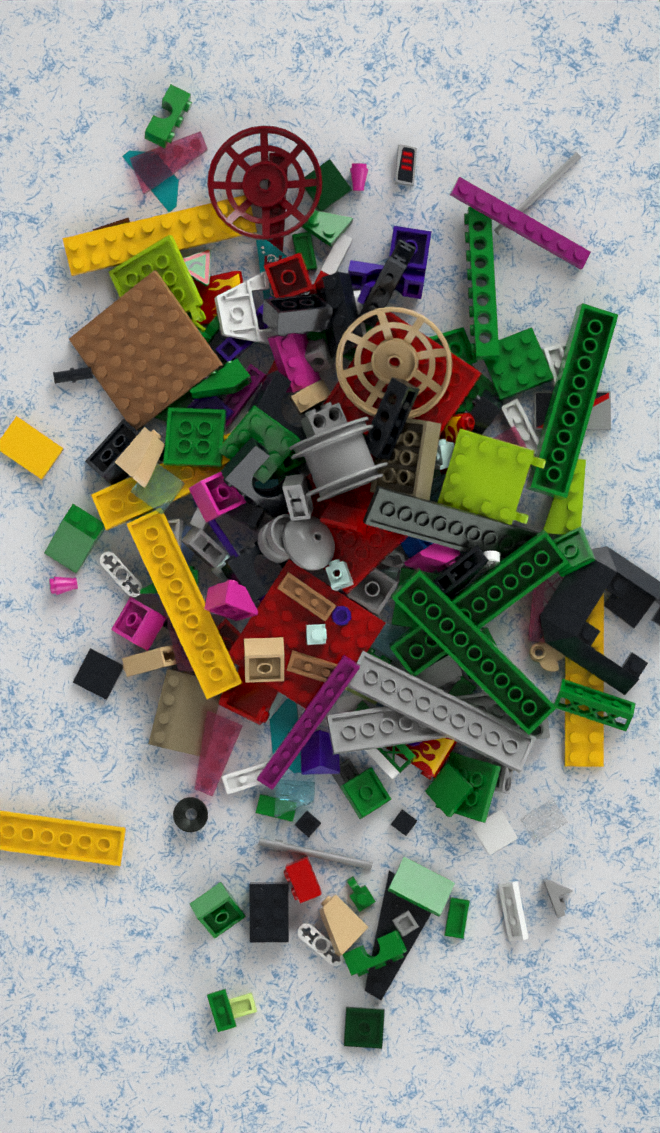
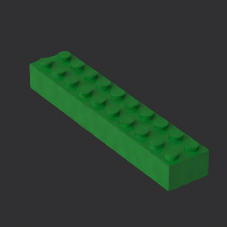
M584 303L577 306L535 453V457L545 459L546 463L544 469L532 465L526 489L560 500L568 497L618 314Z
M542 530L500 561L498 566L488 570L450 600L480 629L569 562L547 532ZM415 624L389 644L390 649L402 665L414 677L446 654L418 624Z
M419 568L391 594L392 599L528 735L556 709L555 704Z

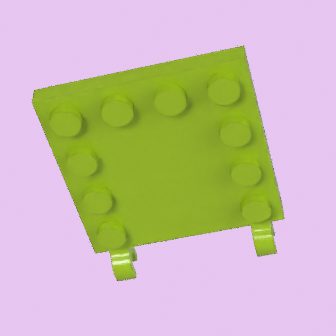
M172 235L166 236L109 271L118 295L121 297L156 270L185 312H191L195 322L197 320L201 322L206 319L204 312L199 308L203 301Z
M459 429L437 503L489 517L512 525L513 520L527 524L529 516L517 512V506L530 464L544 469L546 461L545 459L533 456L534 450Z

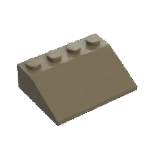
M407 419L390 459L375 457V465L385 462L388 465L377 470L378 474H383V477L371 482L370 492L374 493L376 487L380 486L430 501L441 424Z
M167 669L148 744L206 758L221 694L207 700L196 676Z

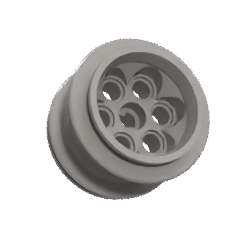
M368 417L339 425L289 447L290 451H295L291 459L305 458L317 488L306 493L307 497L319 493L320 498L317 499V502H320L383 477V474H378L377 470L387 466L388 463L374 464L363 433L373 428V425H366V422L369 420Z

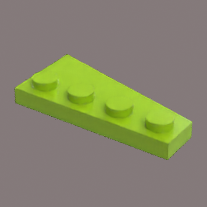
M578 459L568 497L563 500L553 497L543 527L547 534L564 535L581 526L586 460Z

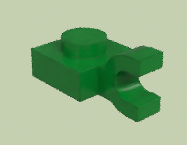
M353 876L347 879V883L353 890L349 896L359 912L376 902L366 885L360 887Z

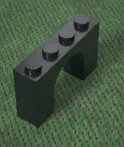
M274 371L267 375L248 412L255 405L298 436L300 441L307 439L303 427H295L289 424L281 411L282 399L292 381L279 371ZM322 404L311 408V410L315 409L316 412L320 411V406H322ZM313 420L314 426L317 427L316 421Z
M251 437L221 470L224 477L223 481L230 487H236L243 497L248 496L251 498V501L260 508L262 506L272 518L287 514L289 511L282 488L285 478L277 486L270 489H260L252 484L254 473L270 455L265 446ZM293 468L287 476L299 475L301 473ZM306 478L307 484H308V487H309V490H310V489H311V485H310L308 479Z
M258 540L254 542L255 546L251 549L247 546L239 552L241 555L238 557L233 555L226 559V564L221 568L228 580H235L239 585L246 587L253 603L268 593L254 570L255 557L264 555L259 548ZM287 561L278 564L283 569Z

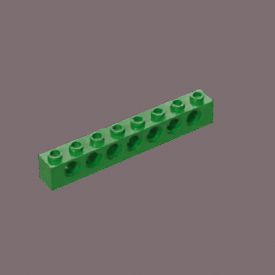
M468 207L467 213H464V225H468V232H465V243H469V250H466V262H470V269H467V280H471V287H468V299H472V306H469V318L473 317V325H470V336H474V343H471V355H475V361L498 360L499 340L492 219ZM481 225L483 230L476 231L473 226ZM476 243L483 244L484 248L478 250L474 247V245ZM481 261L485 264V267L478 268L475 263ZM483 280L486 282V285L479 287L476 282ZM483 298L487 301V304L484 306L479 305L477 300ZM485 317L488 319V323L481 324L478 319ZM487 336L489 338V342L482 343L479 340V337Z

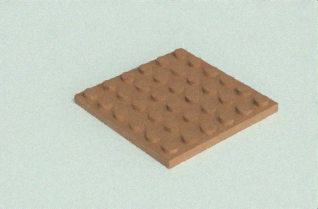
M156 270L151 272L69 338L87 366L91 367L92 373L127 423L137 431L191 390L193 386L223 365Z

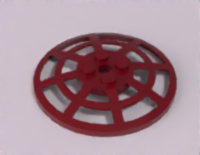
M276 126L250 127L232 135L217 150L208 171V194L212 207L218 217L234 232L257 240L278 239L297 231L313 215L319 204L322 192L321 169L312 149L296 134ZM268 133L284 136L294 141L297 146L289 153L280 147L268 145ZM260 134L259 146L251 147L241 154H238L231 147L235 142L244 137ZM303 150L313 164L316 174L315 179H305L303 170L296 160ZM226 152L234 160L227 171L226 181H214L217 165ZM261 152V162L250 166L244 160V158L251 154ZM268 152L278 153L284 156L285 159L280 165L269 162ZM291 163L297 171L299 180L288 181L284 171ZM239 165L245 171L242 182H231L233 173ZM268 180L271 186L268 189H262L260 187L261 181ZM316 186L314 201L308 213L304 216L297 208L303 199L305 187ZM291 188H299L298 196L292 205L285 199L287 191ZM214 189L226 190L228 201L235 210L227 218L217 204ZM232 190H243L247 199L240 206L235 202ZM253 204L262 208V218L253 217L245 211ZM280 204L287 210L277 217L270 218V207ZM290 215L299 221L295 226L286 231L270 234V224L280 222ZM241 216L250 222L262 224V235L246 232L235 226L233 222Z

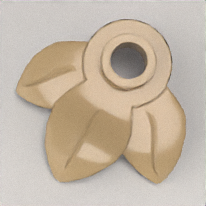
M543 636L539 643L532 645L529 650L530 658L535 662H539L544 670L550 672L558 671L557 661L565 657L546 644ZM541 650L543 653L541 656H537L535 652Z

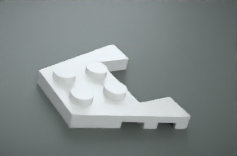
M266 271L214 298L222 336L270 345L268 338L277 335L271 328L259 330L252 296L253 291L270 288Z

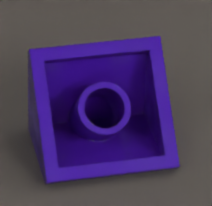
M322 730L315 731L302 748L301 775L340 774L339 754L333 755L328 732Z

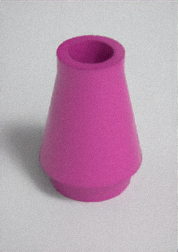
M352 163L350 173L353 191H364L368 174L367 164Z
M54 576L53 579H49L51 594L59 595L78 589L77 578Z

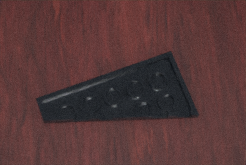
M390 870L388 872L372 956H377L380 952V945L377 939L398 930L392 920L407 910L410 911L419 927L404 937L401 935L407 952L403 953V958L394 962L391 958L385 961V966L375 969L374 966L369 968L365 991L379 1000L383 999L431 915L430 912L387 891L395 875Z

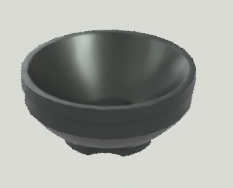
M187 797L176 804L173 811V819L179 829L185 832H196L206 824L208 810L200 799ZM190 808L195 809L197 812V817L194 820H189L185 815L186 811Z

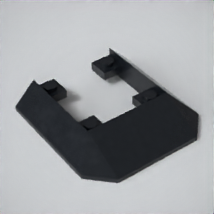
M608 546L592 549L595 561L564 576L539 615L546 644L621 694L626 695L639 681V677L648 662L630 652L621 667L592 648L591 645L600 631L587 623L586 620L605 590L621 599L629 585L660 605V581ZM660 607L651 619V621L659 626Z

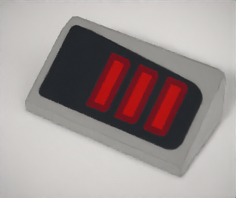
M398 144L396 185L414 186L417 148Z

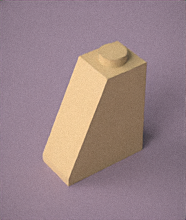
M321 380L292 395L290 400L298 414L302 415L324 402L331 392L325 382Z
M145 427L115 461L118 466L144 488L148 484L165 447V444L160 440L162 436L154 429L150 432Z
M179 644L122 658L123 669L127 677L184 663Z
M335 894L332 897L328 895L320 903L322 907L319 909L335 954L339 957L368 929V926Z

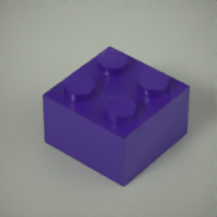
M394 226L389 256L392 255L398 241L402 240L416 248L406 269L425 272L432 231Z

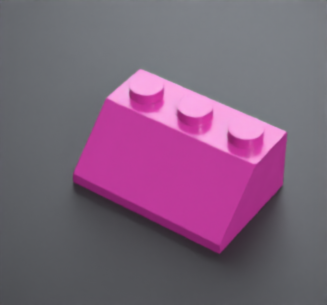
M291 333L287 336L274 335L268 338L278 371L292 381L286 392L294 393L321 380L319 372H315L304 357L307 344L309 343L306 333Z

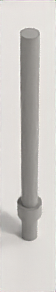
M576 152L516 209L523 213L565 174L581 156ZM499 224L494 231L497 235H500L507 227Z
M260 838L258 843L259 846L273 848V851L280 852L282 850L370 870L373 864L370 861L282 843V840L277 839L273 841Z

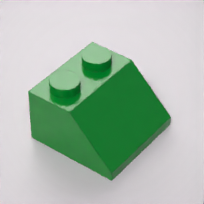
M222 882L189 903L197 919L214 939L246 917Z

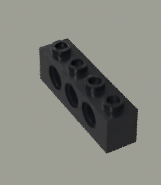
M391 378L377 413L372 420L371 425H373V428L368 431L365 437L370 454L377 458L390 459L420 391L419 388L403 379Z

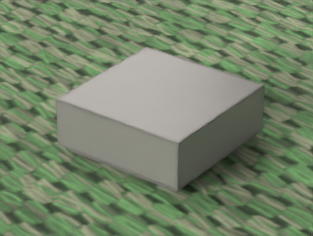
M409 910L392 920L402 937L419 927Z

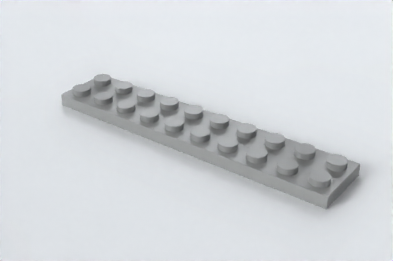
M362 651L357 661L360 669L347 687L518 773L522 771L536 737L528 735L526 732Z
M486 692L455 696L514 727H520ZM389 707L333 714L326 717L333 755L448 738Z

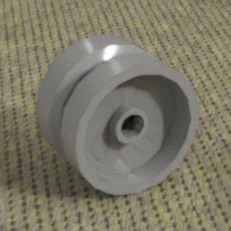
M289 514L277 516L272 521L266 523L259 531V548L264 556L273 562L282 563L290 559L283 543L285 526L291 520Z

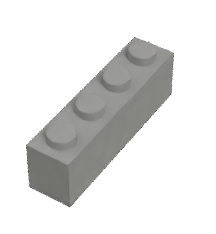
M447 655L415 677L440 690H444L443 685L448 682L451 685L461 679L460 675L463 673L457 663Z

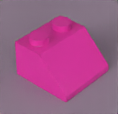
M222 472L201 480L189 488L206 523L246 503L236 487H230L223 481Z
M433 543L405 561L404 564L414 569L419 568L424 572L432 573L437 570L439 573L455 563V558L460 555V552L457 549Z
M227 580L224 583H218L208 588L205 610L234 621L243 620L258 614V610L246 587L239 585L237 581Z
M130 597L111 630L148 651L167 617Z

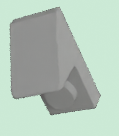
M547 878L543 881L556 916L558 918L565 916L564 910H567L563 898L559 899V897L573 891Z

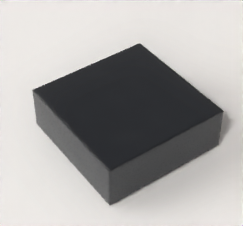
M401 809L390 825L407 836L417 820Z
M307 810L294 825L309 838L320 826L321 822Z

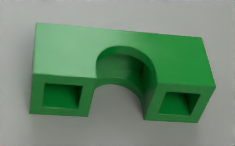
M170 84L162 99L161 108L169 111L171 115L164 119L153 115L145 130L144 139L163 148H166L168 143L171 144L176 134L174 133L176 127L180 128L184 118L182 116L185 112L188 113L192 106L190 101L191 94Z
M396 930L377 939L380 945V952L377 956L369 955L364 945L344 953L343 957L351 976L355 974L358 977L369 973L368 968L373 966L375 969L386 965L385 961L391 958L393 962L403 958V953L407 952V949L399 931Z

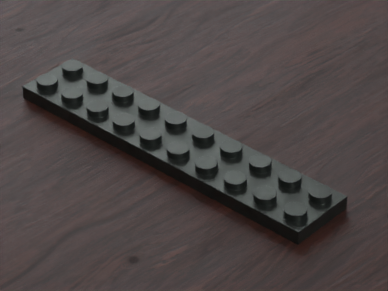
M380 486L376 487L363 522L370 526L467 553L478 545L482 552H499L500 561L540 533Z

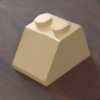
M283 637L244 639L245 683L284 681Z

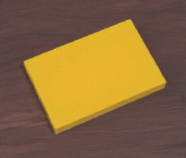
M17 416L0 439V451L41 480L44 479L64 450V448Z

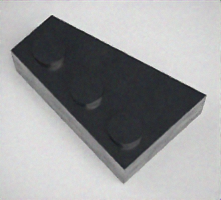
M486 388L480 396L477 395L471 403L473 405L471 409L464 412L470 413L474 418L475 424L471 432L481 435L503 406V401H500L497 396L493 395Z

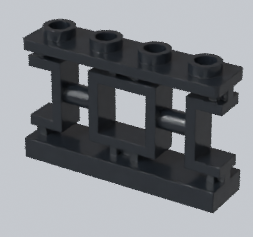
M402 240L398 241L357 318L369 311L387 306L416 251L415 247ZM371 316L362 322L374 328L378 321V316Z

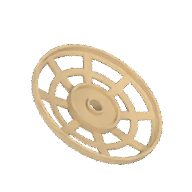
M385 307L365 313L348 327L338 345L336 372L341 388L355 406L375 417L378 409L372 406L377 397L383 399L385 393L382 392L385 384H389L392 377L403 379L407 382L412 377H415L422 382L417 387L420 389L418 395L427 386L436 392V395L425 405L410 411L407 419H412L429 411L444 395L452 374V358L445 337L433 322L413 310ZM400 312L412 315L417 319L413 326L397 322L388 323L385 313ZM374 315L378 316L380 325L370 329L363 337L352 333L362 321ZM423 323L429 325L437 334L443 348L432 349L428 339L419 331ZM390 328H400L409 332L404 340L393 338ZM381 330L383 331L385 340L378 346L368 341L373 334ZM415 336L423 342L427 349L426 351L416 352L411 345ZM347 340L358 344L354 358L355 367L344 370L343 351ZM364 347L373 352L370 363L361 365V352ZM446 356V374L440 386L432 380L435 371V357ZM393 357L398 358L400 365H391L390 359ZM429 358V371L426 376L417 370L418 360ZM373 370L379 379L375 387L370 384L363 372ZM357 374L363 386L371 392L366 402L362 401L353 392L346 377Z

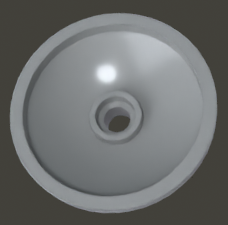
M311 515L310 519L290 520L286 524L283 532V543L288 556L296 565L306 570L316 571L324 568L331 562L335 552L334 538L329 528L321 523L319 518Z

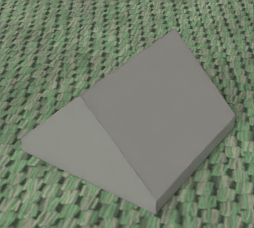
M375 568L346 596L379 615L399 582Z

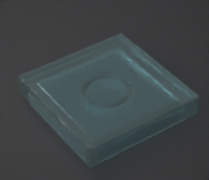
M157 463L145 488L137 482L130 492L157 512L163 514L185 483Z

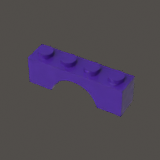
M350 260L348 274H350L353 289L362 290L364 284L373 280L377 281L384 265ZM406 269L395 290L403 297L421 299L426 272Z
M262 304L256 310L259 330L270 328L263 322ZM227 337L215 350L227 363L230 360L234 361L254 342Z

